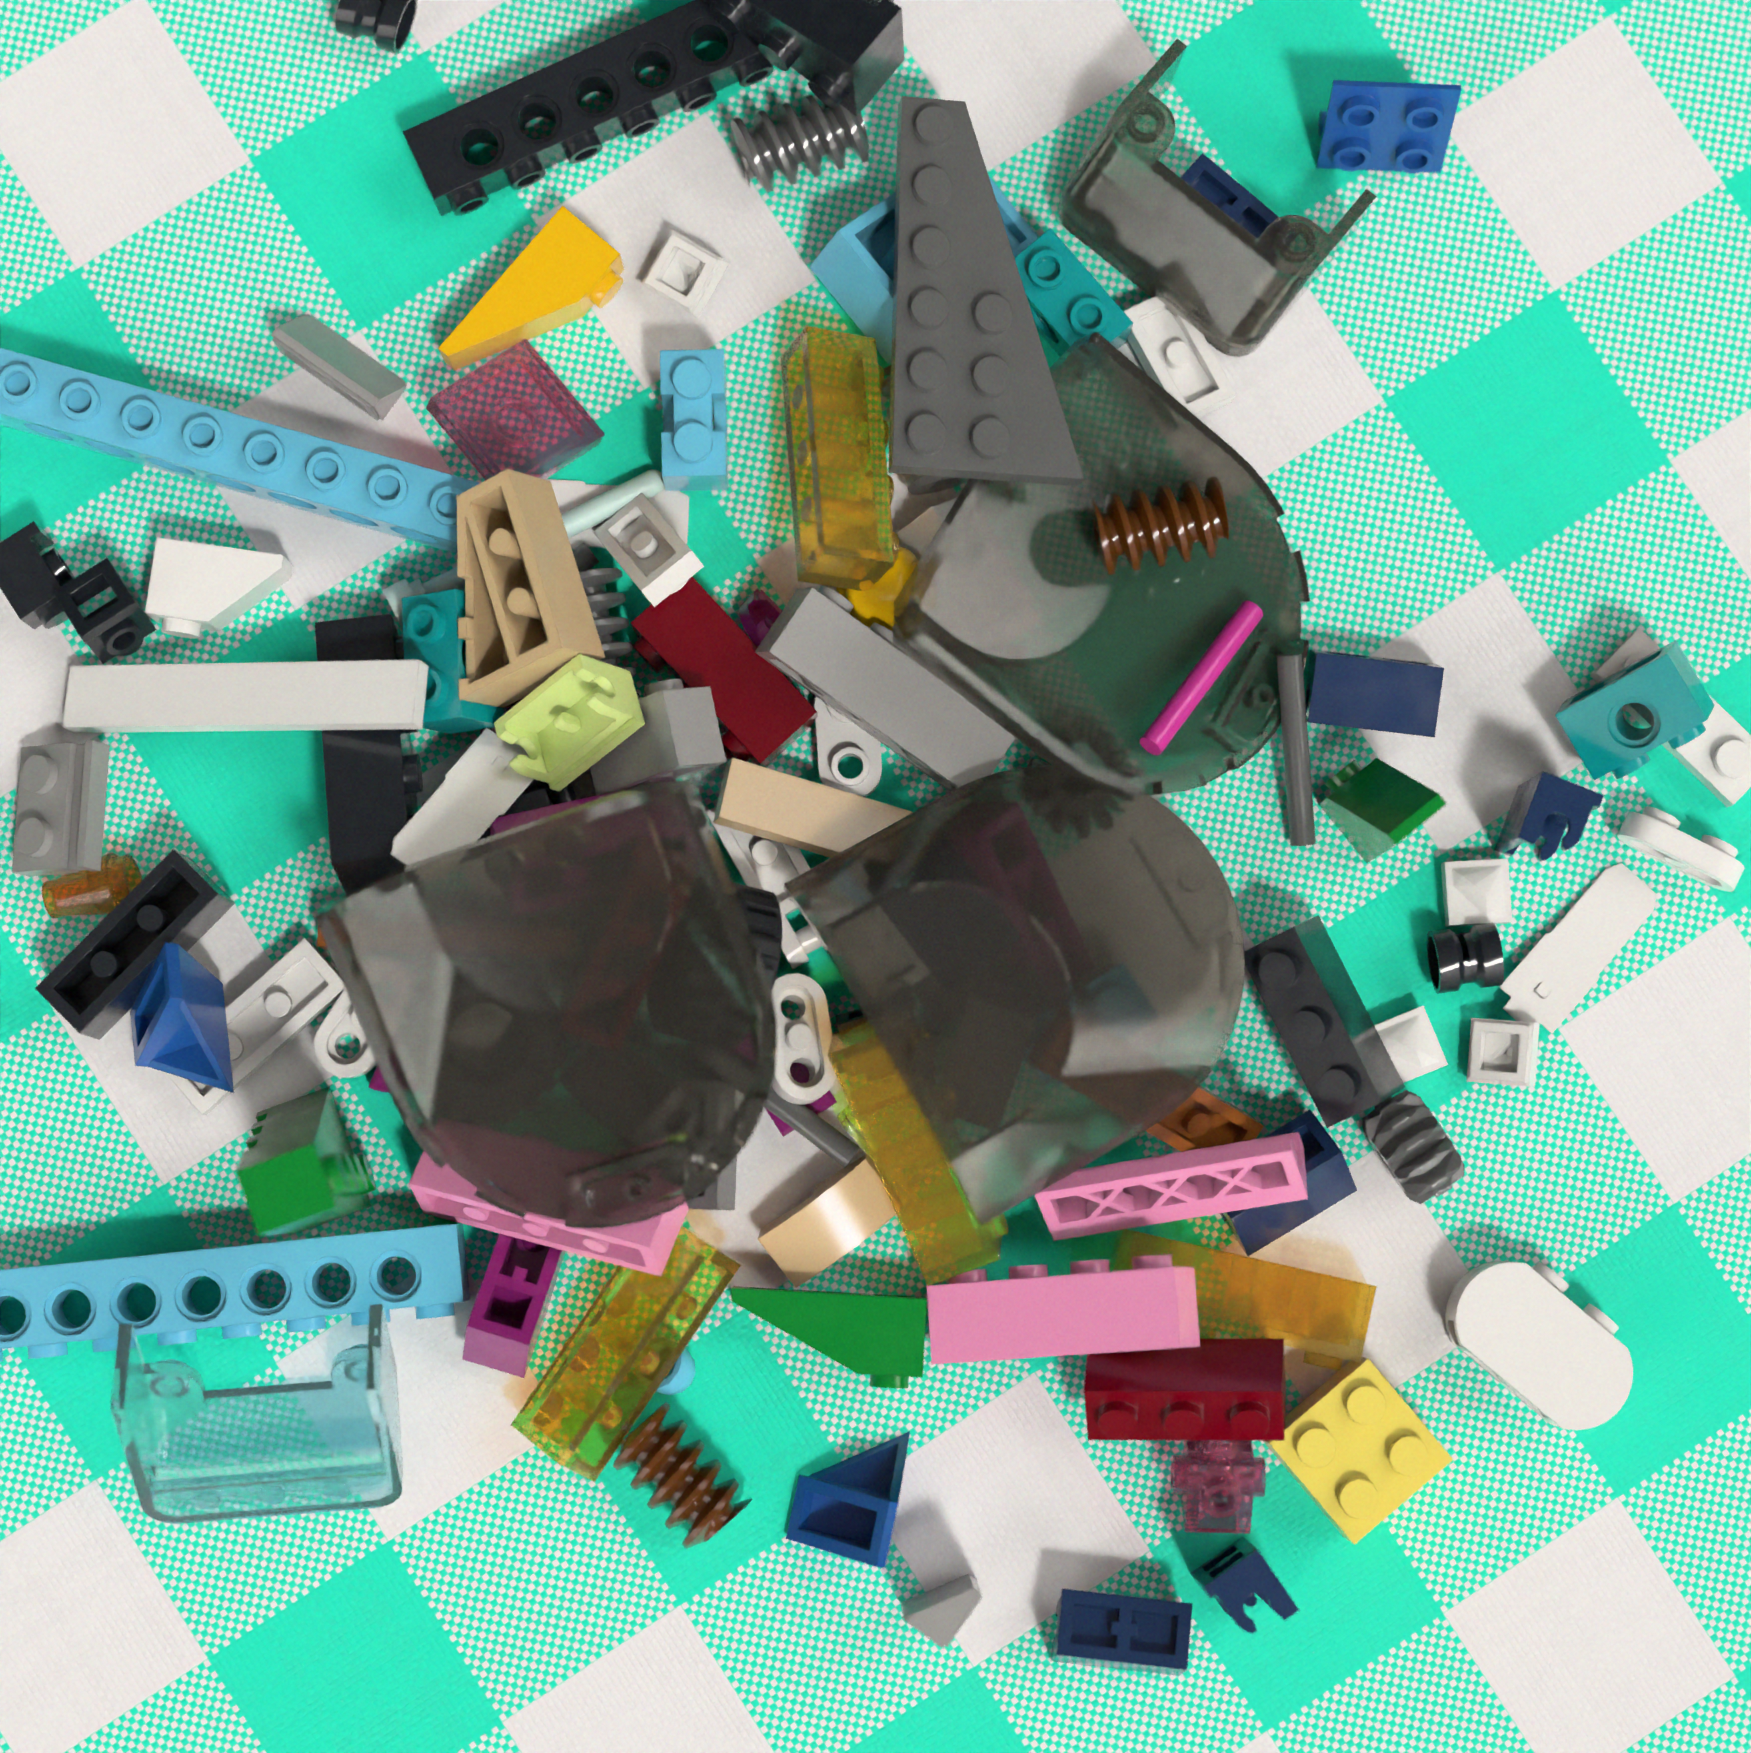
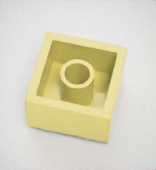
M1359 1355L1351 1359L1285 1416V1441H1263L1339 1533L1354 1545L1454 1460L1368 1358Z

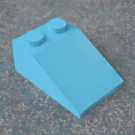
M989 177L1015 258L1039 237ZM896 192L839 229L809 266L888 364L891 363Z

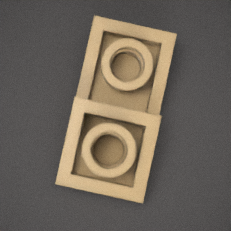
M865 1154L846 1166V1168L841 1169L817 1184L812 1197L762 1227L758 1241L795 1288H797L871 1236L902 1210L905 1202L869 1155Z

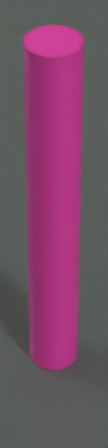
M1247 600L1240 604L1140 738L1139 742L1147 752L1156 756L1161 755L1262 619L1263 611L1258 605Z

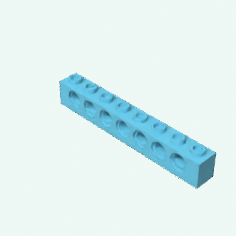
M0 348V425L457 554V495L480 484L479 482Z
M463 1224L0 1270V1306L5 1299L12 1296L23 1304L26 1311L24 1325L16 1333L5 1329L0 1322V1362L3 1361V1349L27 1346L28 1359L68 1355L67 1342L92 1340L93 1352L133 1348L132 1336L157 1333L158 1346L197 1342L196 1329L222 1327L223 1339L262 1335L261 1323L286 1320L287 1332L318 1330L326 1328L325 1316L351 1313L352 1326L391 1322L390 1309L415 1307L416 1319L455 1315L454 1303L470 1300ZM396 1256L409 1260L416 1272L414 1285L404 1294H398L390 1290L385 1284L383 1277L386 1264ZM331 1263L342 1265L348 1271L351 1278L349 1292L341 1300L328 1298L320 1288V1275L323 1269ZM268 1269L279 1273L286 1284L285 1296L275 1307L263 1304L257 1297L255 1290L258 1277ZM203 1276L213 1279L221 1291L220 1303L211 1313H204L197 1309L191 1297L193 1285ZM138 1283H143L150 1287L156 1297L155 1310L146 1320L135 1317L130 1312L127 1304L130 1290ZM73 1290L83 1292L91 1304L90 1316L81 1326L70 1323L63 1312L64 1300Z

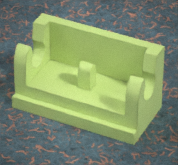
M582 654L576 655L494 722L498 738L511 745L517 744L521 746L529 756L528 758L525 755H517L509 761V765L523 776L549 783L550 789L561 791L645 725L631 672Z

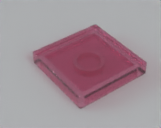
M527 339L522 340L430 398L426 409L485 480L506 469L545 480L599 445L605 435Z

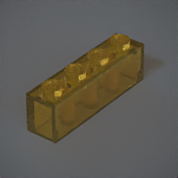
M806 326L780 358L797 580L799 582L867 591L894 566L899 552V539L897 533L892 529L890 507L894 495V482L887 473L886 462L889 426L882 417L881 383L884 381V371L882 366L878 365L876 338Z
M903 1008L834 1034L828 1051V1057L927 1286L1000 1260L1002 1236L1008 1234L1007 1222L998 1200L995 1197L986 1200L978 1178L984 1177V1170L974 1143L971 1140L962 1142L953 1122L960 1118L959 1110L947 1082L937 1085L929 1066V1062L935 1060V1055L924 1026L922 1024L912 1026L906 1009Z
M682 1224L661 1276L618 1266L608 1282L600 1290L598 1297L577 1328L566 1340L562 1350L539 1384L530 1393L526 1403L511 1423V1426L556 1463L595 1482L741 1265L695 1231Z
M1128 1229L1117 1230L1110 1262V1272L1133 1270L1132 1257L1172 1255V1267H1194L1200 1338H1216L1217 1330L1241 1335L1242 1338H1284V1346L1305 1350L1303 1363L1341 1371L1343 1359L1361 1362L1377 1286Z

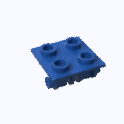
M1333 80L1327 111H1320L1318 135L1322 136L1316 163L1317 168L1342 169L1345 171H1402L1412 174L1421 172L1441 173L1461 94V85Z

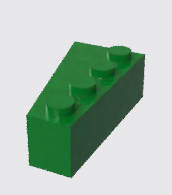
M330 1086L257 1112V1123H254L251 1129L253 1136L247 1139L246 1145L248 1150L243 1151L236 1173L258 1236L300 1233L372 1207L368 1193L376 1190L373 1173L365 1155H356L352 1151Z

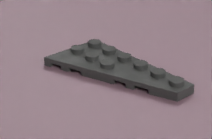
M902 96L898 105L888 473L1079 486L1084 477L965 101Z

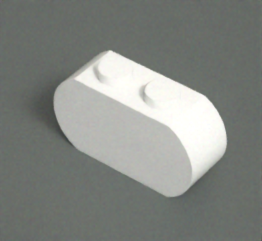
M1494 1261L1481 1264L1468 1271L1451 1291L1445 1312L1447 1333L1450 1341L1550 1425L1568 1430L1590 1429L1605 1423L1622 1408L1631 1390L1633 1365L1628 1348L1613 1336L1619 1329V1326L1590 1303L1583 1310L1580 1309L1564 1295L1569 1285L1558 1274L1541 1262H1538L1532 1269L1525 1263Z

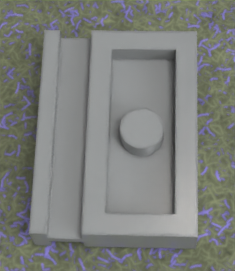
M88 740L84 744L68 742L21 747L12 864L13 873L33 877L78 873L80 870L101 871L110 745Z

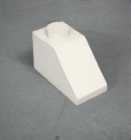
M157 537L145 613L155 622L162 623V633L184 638H200L201 629L222 630L290 580L293 565L284 555Z

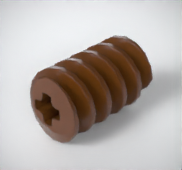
M1217 476L1207 479L1203 497L1196 484L1189 480L1182 483L1178 501L1167 484L1157 487L1153 505H1151L1142 489L1132 491L1128 509H1126L1117 493L1107 495L1103 513L1100 512L1095 501L1091 498V515L1097 551L1108 575H1115L1119 555H1125L1133 571H1139L1144 551L1150 550L1158 566L1163 567L1166 565L1169 547L1175 546L1183 562L1187 563L1191 561L1194 543L1200 542L1208 558L1211 559L1216 558L1219 539L1226 538L1229 541L1226 504Z
M666 1401L619 1443L622 1448L613 1466L616 1470L633 1464L639 1466L630 1486L634 1490L652 1483L656 1486L647 1505L650 1509H655L668 1503L674 1506L665 1522V1526L671 1529L681 1524L689 1523L691 1527L682 1542V1545L687 1549L708 1541L752 1501V1498L732 1504L731 1500L739 1487V1483L735 1478L717 1485L713 1483L722 1464L718 1459L701 1465L696 1463L705 1447L700 1439L683 1446L679 1444L687 1428L684 1420L667 1426L662 1425L670 1408V1404Z

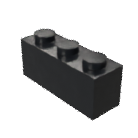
M173 849L35 989L79 1034L100 1040L133 1007L164 943H177L184 950L188 951L235 902L192 859Z
M1319 915L1240 953L1327 1128L1385 1101L1405 1088Z

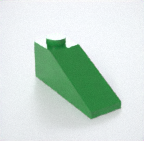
M1376 758L1363 769L1353 760L1329 779L1325 785L1332 794L1322 801L1319 806L1363 860L1368 863L1401 842L1447 803L1439 793Z
M732 1287V1302L855 1373L870 1374V1386L908 1388L909 1377H923L926 1297Z

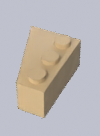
M506 469L457 495V574L459 578L465 579V617L458 618V638L466 640V678L459 679V700L504 708L526 697L578 654L596 660L605 658L551 481Z

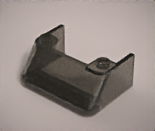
M1177 38L1118 106L1062 191L1058 203V214L1061 223L1072 235L1151 298L1157 297L1165 304L1164 308L1176 318L1179 315L1204 335L1206 341L1215 349L1229 356H1245L1253 353L1261 346L1351 238L1377 196L1366 189L1329 234L1303 216L1286 215L1274 220L1258 239L1159 161L1170 147L1176 129L1172 112L1159 99L1170 87L1187 48Z

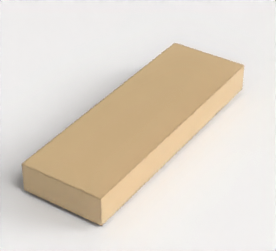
M731 758L726 763L713 823L892 876L900 870L912 811Z

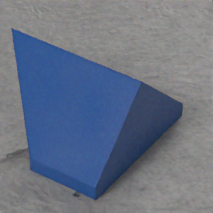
M164 943L130 1011L135 1066L150 1067L234 1093L223 983L179 944Z
M910 1431L812 1475H799L786 1539L868 1565L885 1568L899 1503Z

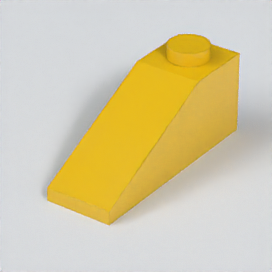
M562 205L439 346L438 349L444 362L454 371L582 318L594 304L599 308H603L611 301L623 284L624 279L619 276L624 271L621 254Z

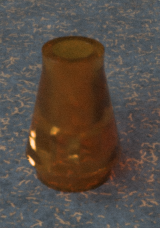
M109 852L101 858L100 871L80 870L78 873L65 874L57 879L44 882L42 885V898L48 914L53 919L74 915H108L142 881V876L136 861L131 855L117 856L114 852Z

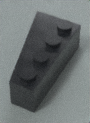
M703 0L710 6L709 11L714 19L725 29L734 34H738L741 30L760 43L758 45L760 52L774 66L783 71H788L792 67L809 80L808 86L810 90L823 103L834 109H837L841 104L856 117L904 61L902 8L890 0H881L877 6L872 5L867 0Z
M391 614L315 622L317 661L404 660L403 636H399ZM418 729L322 730L331 864L351 905L427 896L425 877L391 855L394 838L418 812L416 793L423 791L420 758L418 753L412 754L410 733L418 732Z

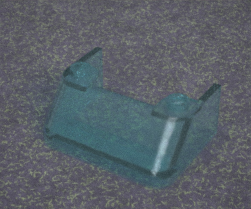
M383 1304L369 1305L368 1344L355 1345L337 1354L331 1363V1381L206 1391L201 1375L184 1362L167 1359L157 1363H144L133 1324L119 1325L110 1411L142 1509L149 1517L164 1523L181 1524L357 1510L387 1506L401 1496L403 1459L397 1368Z

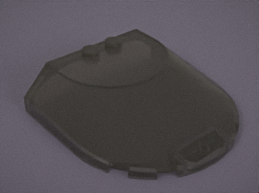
M1094 332L1076 340L1049 368L1084 480L1079 486L969 479L894 601L892 644L1064 773L1087 784L1124 794L1161 795L1177 793L1205 786L1207 782L1218 778L1227 771L1240 768L1263 748L1280 726L1281 713L1276 656L1301 653L1304 673L1309 640L1300 639L1301 604L1310 602L1307 575L1301 551L1290 552L1283 530L1277 520L1278 517L1285 513L1268 485L1256 470L1235 449L1103 336ZM1213 476L1218 477L1226 504L1229 541L1226 538L1219 539L1216 558L1209 559L1201 543L1198 542L1194 543L1190 562L1184 563L1174 546L1169 547L1166 565L1163 567L1158 566L1149 550L1144 551L1139 571H1133L1126 556L1119 555L1115 575H1108L1097 551L1091 515V498L1095 501L1100 512L1103 513L1107 495L1117 493L1126 509H1128L1132 491L1142 489L1151 505H1153L1157 487L1167 484L1178 501L1182 483L1189 480L1196 484L1203 497L1207 479ZM1247 600L1258 605L1263 611L1262 619L1161 755L1156 756L1147 752L1141 746L1140 738L1240 604Z
M1052 766L1025 767L1002 771L973 780L784 884V891L789 900H792L829 955L936 1139L965 1194L979 1227L1147 1131L1173 1113L1192 1096L1216 1065L1232 1034L1240 1009L1245 969L1243 933L1232 893L1217 862L1188 825L1166 806L1148 794L1122 781L1099 773Z
M692 779L643 783L403 866L327 904L316 914V922L403 1122L417 1143L441 1169L447 1163L455 1172L478 1188L474 1194L475 1196L499 1209L525 1218L527 1213L530 1212L549 1218L565 1220V1227L607 1228L649 1220L672 1211L712 1185L719 1178L721 1172L735 1159L741 1149L745 1148L762 1116L773 1082L778 1046L777 1019L773 996L764 966Z

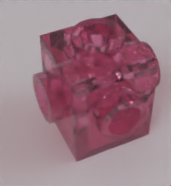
M1184 1440L1183 1455H1172L1171 1493L1172 1495H1180L1185 1532L1250 1534L1253 1497H1264L1266 1469L1264 1457H1254L1251 1441Z

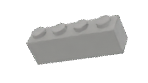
M821 585L818 591L813 587L797 589L755 653L956 797L975 799L1017 737L1016 734L1002 725L1006 717L1005 714L978 696H974L969 701L951 688L956 681L955 678L937 664L924 659L919 665L902 653L900 650L905 644L904 641L889 629L875 622L868 628L849 614L854 606L838 592L824 585Z

